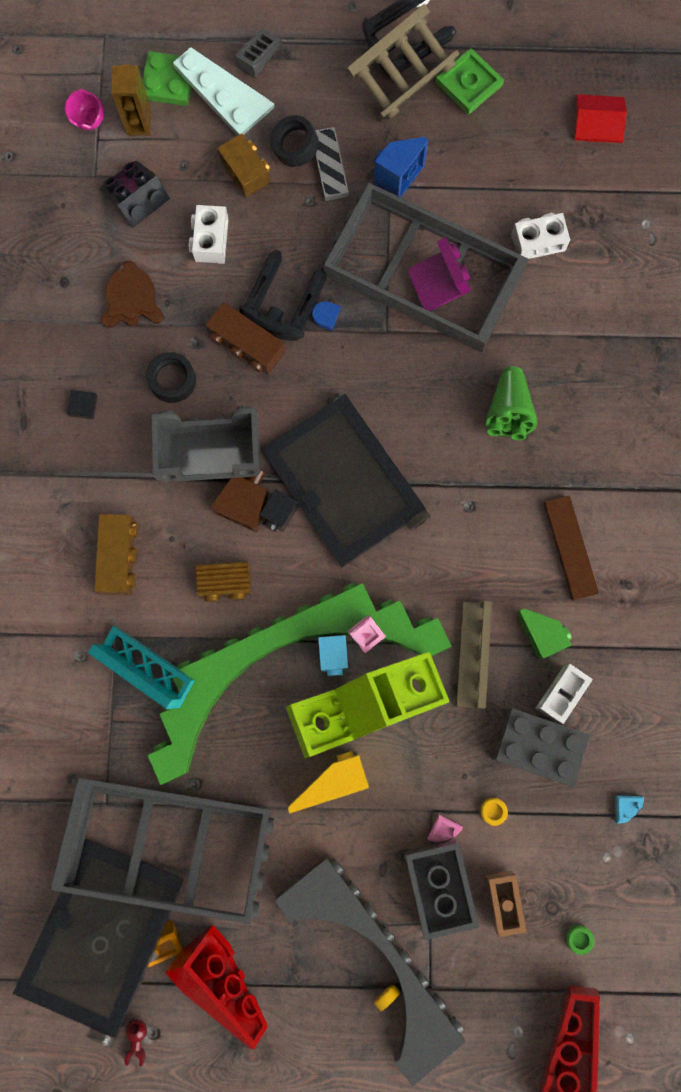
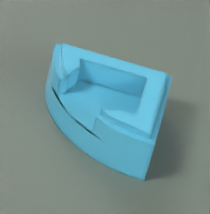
M615 795V823H625L631 820L642 808L644 796Z

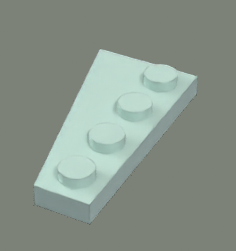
M191 47L173 62V67L237 136L241 133L243 135L246 134L274 109L275 104Z

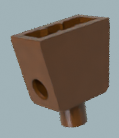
M260 470V474L257 476L246 477V479L231 478L212 504L211 510L213 513L257 533L261 523L260 513L265 507L268 498L267 489L260 486L265 473Z

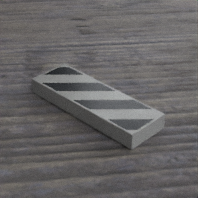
M335 127L315 130L319 142L315 156L325 201L349 197Z

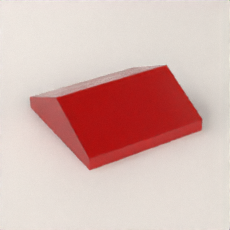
M577 94L574 141L622 143L627 115L625 98Z

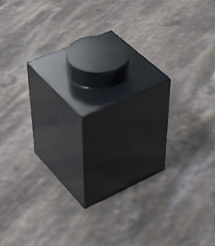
M275 489L260 513L261 520L264 521L262 525L273 532H276L277 529L284 532L299 508L298 502Z

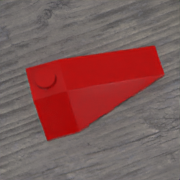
M211 925L179 952L165 973L184 995L251 1050L255 1049L268 1028V1024L255 996L249 993L243 979L246 977L242 969L238 970L232 957L235 953L230 943L214 925Z

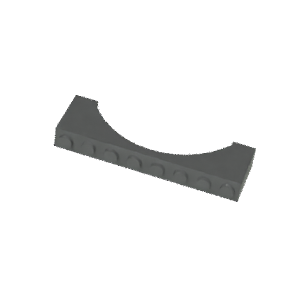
M326 856L276 896L275 902L291 924L297 919H318L342 924L366 936L388 958L400 981L405 1003L403 1036L400 1048L394 1054V1060L397 1067L413 1087L465 1043L462 1035L464 1028L455 1016L450 1019L444 1011L447 1006L439 994L432 995L427 986L430 983L420 970L415 972L410 966L412 959L402 947L398 950L392 942L395 937L386 925L383 927L379 925L375 919L378 914L369 902L364 905L358 897L361 892L352 880L349 882L345 880L342 876L344 869L335 858L330 860Z

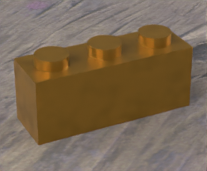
M123 64L121 66H112L111 94L127 136L151 135V106L138 65Z
M99 514L95 592L100 595H131V590L136 586V575L132 571L133 563L137 562V548H134V538L138 537L139 526L138 522H135L131 515Z

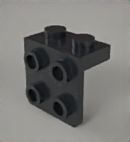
M138 161L127 163L122 171L106 179L100 187L101 193L117 206L128 225L132 228L170 199L157 175Z

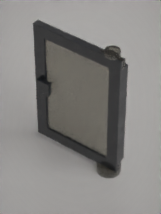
M336 393L327 399L326 403L328 405L264 447L262 451L341 568H343L406 525L409 531H413L428 521L431 516L347 395L344 394L340 397Z
M85 839L74 886L123 894L131 857ZM141 862L133 896L176 903L184 879L180 878L181 872L174 868L166 866L165 871ZM60 892L12 994L90 1027L86 1037L105 1046L113 1047L172 911Z

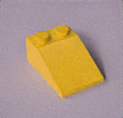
M349 751L337 755V761H334L290 804L288 807L289 814L369 788L359 754L353 755V752Z

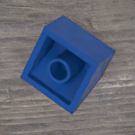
M420 137L389 142L384 150L380 149L374 158V185L401 198L425 166L429 139Z

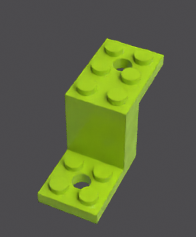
M427 652L366 673L334 690L291 704L286 707V710L306 759L450 701L431 654ZM413 679L417 680L420 685L419 692L413 688ZM316 717H320L324 721L325 727L323 731L317 728L315 724Z

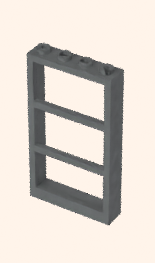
M369 183L365 191L361 190L356 199L357 206L354 211L350 210L345 219L346 226L343 231L339 230L333 242L335 246L332 251H327L323 258L322 265H324L327 277L482 352L529 259ZM371 204L411 222L406 235L378 286L337 267ZM419 227L442 238L446 237L448 241L459 245L460 248L458 250L461 257L458 258L460 264L469 250L509 269L476 334L434 314L436 309L428 311L386 291Z
M78 778L51 890L251 925L252 919H257L260 902L255 901L257 890H262L265 873H260L262 861L267 862L270 845H265L267 834H272L275 818L270 817L271 812L269 809ZM96 793L144 800L123 894L74 886ZM154 802L203 810L184 904L133 896ZM212 812L261 820L244 914L193 906Z

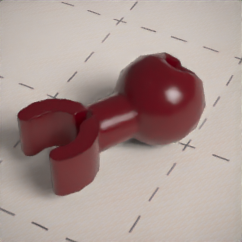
M139 1019L130 1021L125 1029L126 1038L130 1041V1049L124 1060L126 1066L129 1065L134 1052L139 1058V1066H143L146 1058L145 1051L141 1048V1041L147 1034V1027Z

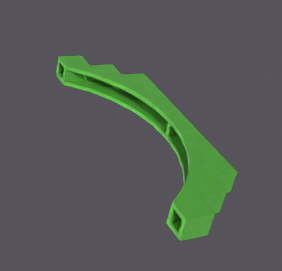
M356 582L343 587V593L337 596H333L332 593L320 598L318 600L319 604L311 608L307 604L296 609V615L288 619L284 615L271 621V627L264 630L262 627L255 628L247 633L249 637L241 641L235 638L224 643L225 648L215 652L214 649L202 653L200 655L201 659L194 663L188 660L177 665L176 667L195 681L180 708L165 709V712L159 714L172 742L170 745L168 741L154 746V752L148 755L160 785L189 772L198 736L212 707L228 686L253 663L279 648L304 639L329 635H350L347 631L367 615L373 619L386 636L382 641L394 643L417 655L430 652L432 657L451 647L439 619L431 620L430 616L416 622L417 628L414 629L401 601L394 603L393 599L379 605L380 610L376 611L363 583L357 586ZM178 677L173 678L180 692L184 682Z

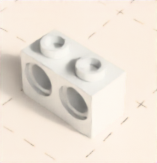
M196 205V214L191 216V229L194 230V236L189 238V252L193 253L195 262L225 264L229 220L226 207ZM207 221H214L211 225H204ZM207 243L212 244L209 248H202Z
M548 213L541 218L532 220L530 218L521 219L514 224L511 233L516 253L528 259L566 251L570 242L563 213ZM547 230L554 231L556 235L549 234ZM523 235H529L532 237V240L525 239Z
M571 664L564 665L535 709L553 722L564 724L593 679Z

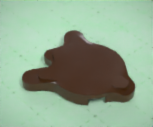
M133 261L123 262L119 270L110 277L106 284L107 308L101 317L102 324L107 328H112L117 323L124 322L133 327L138 324L140 316H145L154 324L161 323L164 320V315L155 304L156 293L151 278L139 269Z

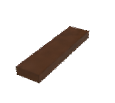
M570 495L545 501L544 507L572 601L599 594Z

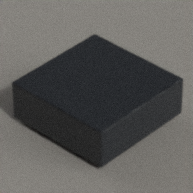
M71 390L67 415L70 417L94 419L98 395L92 392Z

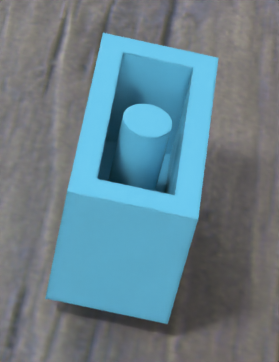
M346 636L319 637L322 673L327 672L328 677L343 676V671L348 670Z

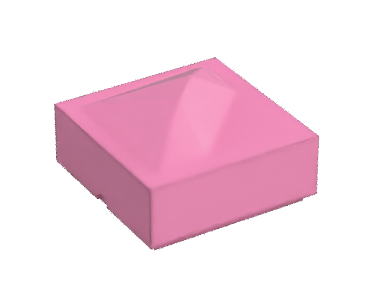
M369 615L347 631L364 653L368 652L386 637Z

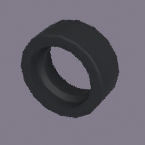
M291 115L281 119L273 127L270 135V145L273 152L283 164L291 167H298L308 163L315 156L319 147L318 136L312 124L305 117L299 115ZM304 130L308 137L303 147L296 152L287 153L283 151L282 143L284 138L292 131Z
M166 352L156 356L150 362L146 371V380L157 398L167 403H178L187 399L193 392L196 385V374L190 361L183 355L175 352ZM175 364L182 367L186 373V380L179 389L166 391L158 385L157 375L163 367Z

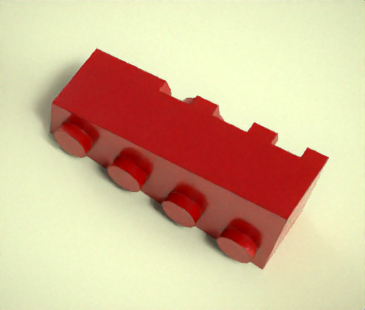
M569 985L539 1092L598 1091L600 995L597 988Z

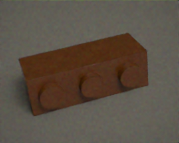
M224 302L206 324L208 337L217 345L224 344L229 348L228 351L238 359L243 357L249 361V366L259 373L263 371L269 375L286 352L285 344Z

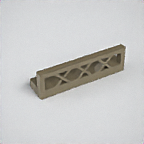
M491 601L462 603L456 707L486 708Z

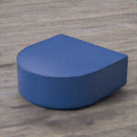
M326 301L318 303L312 312L314 323L321 328L333 331L341 306Z

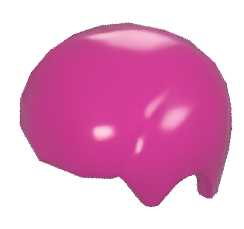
M79 89L69 95L65 102L64 111L67 119L73 125L90 131L97 128L103 121L105 108L101 99L95 94Z

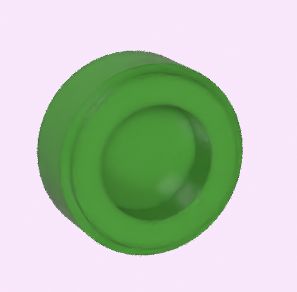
M577 924L571 926L565 935L567 946L576 954H587L594 947V935L584 925Z

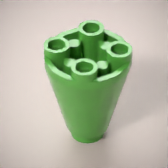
M507 367L500 376L487 414V433L491 436H506L520 441L526 439V435L536 429L538 419L523 370L519 367Z

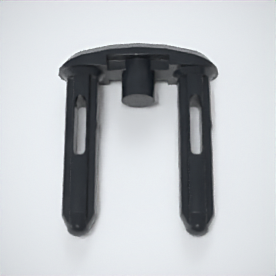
M397 0L372 18L367 19L365 17L362 22V29L368 48L370 49L380 41L376 37L378 31L426 0ZM444 26L435 32L433 36L442 47L453 39L456 29L454 26ZM424 40L412 47L420 60L432 53ZM395 45L387 52L389 53L396 48ZM404 54L391 60L399 73L412 66ZM379 63L378 66L385 72V74L388 77H390L383 68V66Z
M274 250L268 255L245 305L239 306V313L278 339L297 341L305 335L303 329L327 280V273L324 271V268H319L313 273L290 324L286 322L280 323L284 313L277 307H270L266 317L260 315L258 310L282 262V253L279 250ZM264 282V284H263V286H262V288H261V290H260V292H259V294H258V297L255 298L256 295H257V293H258V291H259V289H260V287H261V285H262V283ZM310 300L303 316L300 317L307 301Z

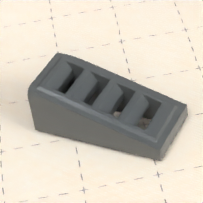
M261 28L236 54V67L256 78L280 46L282 39ZM265 38V39L269 40V41L272 42V43H271V44H268L267 42L263 41L262 39ZM260 44L264 46L266 49L264 50L260 48L258 45Z

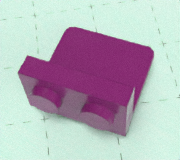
M446 237L437 241L441 252L414 265L408 271L423 308L428 311H432L471 291L467 280L471 279L465 265L460 266L458 258L461 257L456 244H450Z

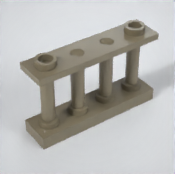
M425 3L347 67L345 72L350 81L356 77L359 80L362 79L384 111L378 116L380 122L384 118H387L388 121L400 111L398 107L441 71L446 74L456 65L454 60L458 57L459 52L456 50L448 57L426 26L427 21L425 19L430 11ZM413 29L415 32H419L440 62L431 72L427 70L407 41L408 37L406 35ZM394 45L396 48L401 49L421 77V80L411 88L388 57L389 53L387 51ZM375 61L383 66L403 94L392 104L369 73V66Z

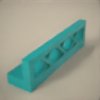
M112 626L103 644H92L88 652L165 709L180 708L195 681L117 626ZM117 636L122 638L124 650L116 651L111 647ZM139 650L142 653L143 664L136 665L133 662L132 651ZM157 663L161 666L163 677L158 679L153 677L151 665ZM178 677L184 682L179 694L172 690L170 679Z

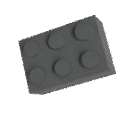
M510 708L507 709L492 759L575 787L590 735Z
M454 839L404 851L424 939L429 940L479 928L459 842Z

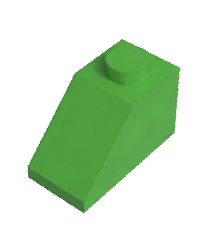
M525 608L516 613L538 660L572 646L569 641L572 639L571 634L565 625H561L560 621Z

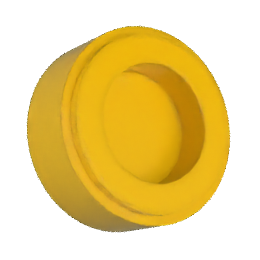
M488 798L481 804L480 815L487 824L497 826L506 820L508 809L502 800Z
M391 984L376 998L374 1005L382 1012L399 996L400 990L395 984Z

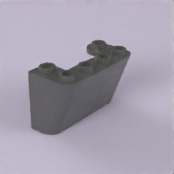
M239 406L232 412V419L218 416L214 420L191 418L189 421L183 422L175 412L170 410H163L159 414H152V462L155 479L164 482L242 478L259 475L260 424L257 409L250 406Z

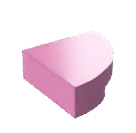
M438 814L427 840L433 842L450 840L460 833L463 826Z

